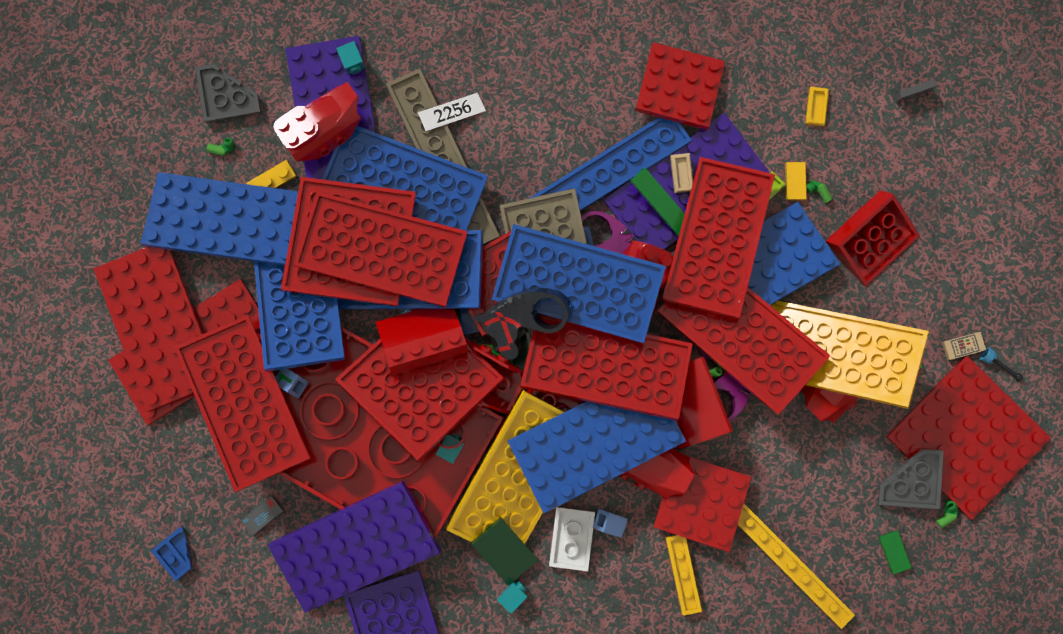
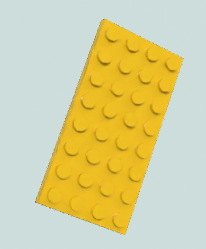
M777 301L771 305V307L831 355L806 383L807 386L909 409L929 331Z
M524 390L522 391L446 527L447 531L472 542L490 525L502 517L524 544L526 543L543 512L507 441L564 413V411Z

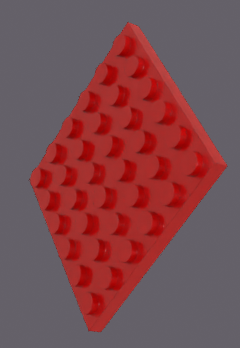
M301 177L281 290L398 307L400 295L305 270L295 267L293 264L316 191L412 217L416 192Z
M379 339L342 372L335 381L419 462L504 380V377L468 344V353L391 375L381 339Z
M964 356L886 436L908 459L922 448L944 451L941 492L950 501H954L958 509L969 520H973L1051 439L968 356Z

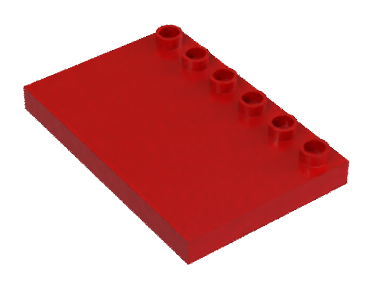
M341 327L345 360L287 368L309 382L299 398L294 397L282 388L281 390L311 459L278 474L339 509H343L404 480L436 539L496 430L500 426L503 417L485 407L477 405L448 433L450 436L455 433L462 437L460 443L452 447L442 445L444 437L417 462L335 381L342 372L373 345ZM274 370V371H273L274 374H275V376L277 375V373H278L280 370ZM464 443L453 464L436 455L440 446L445 449H455Z

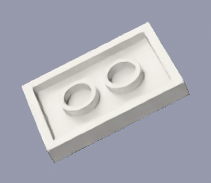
M556 507L549 561L550 567L588 571L595 512Z

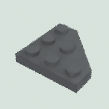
M215 64L195 67L205 123L262 114L259 95L221 70Z
M920 449L879 484L878 504L940 509L944 451L939 449Z

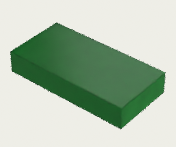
M897 530L878 536L892 574L912 568Z

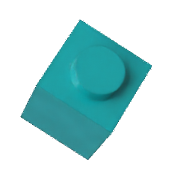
M354 41L336 48L347 74H357L365 68Z
M455 433L452 436L447 434L442 445L448 447L455 446L460 443L462 437ZM464 443L455 449H445L440 446L436 455L453 464Z
M514 581L497 597V601L512 614L528 597V594L525 592L527 588L520 581L518 583Z

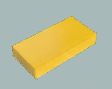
M810 86L805 124L825 126L829 89Z
M786 162V201H805L806 163Z

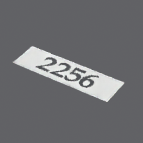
M478 93L418 112L425 131L485 112L486 110Z

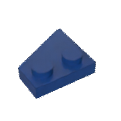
M180 526L151 550L152 554L174 581H178L193 568L183 526Z

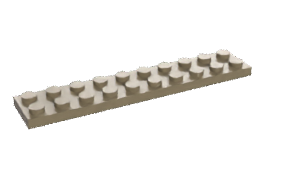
M419 68L387 83L386 86L415 147L467 167L447 124L425 131L418 112L438 105L421 69ZM480 197L468 230H482L483 245L500 236Z

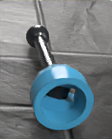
M990 347L986 348L979 359L984 363H996L1015 376L1017 381L1023 379L1022 374L1014 372L998 361L997 353Z

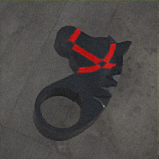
M532 288L504 298L487 312L478 313L473 319L482 323L484 332H487L495 339L501 356L511 360L516 358L522 351L523 345L519 339L522 327L544 333L557 332L569 321L572 314V305L568 297L560 291L549 288ZM543 298L556 300L563 308V321L559 324L544 322L536 310V303Z

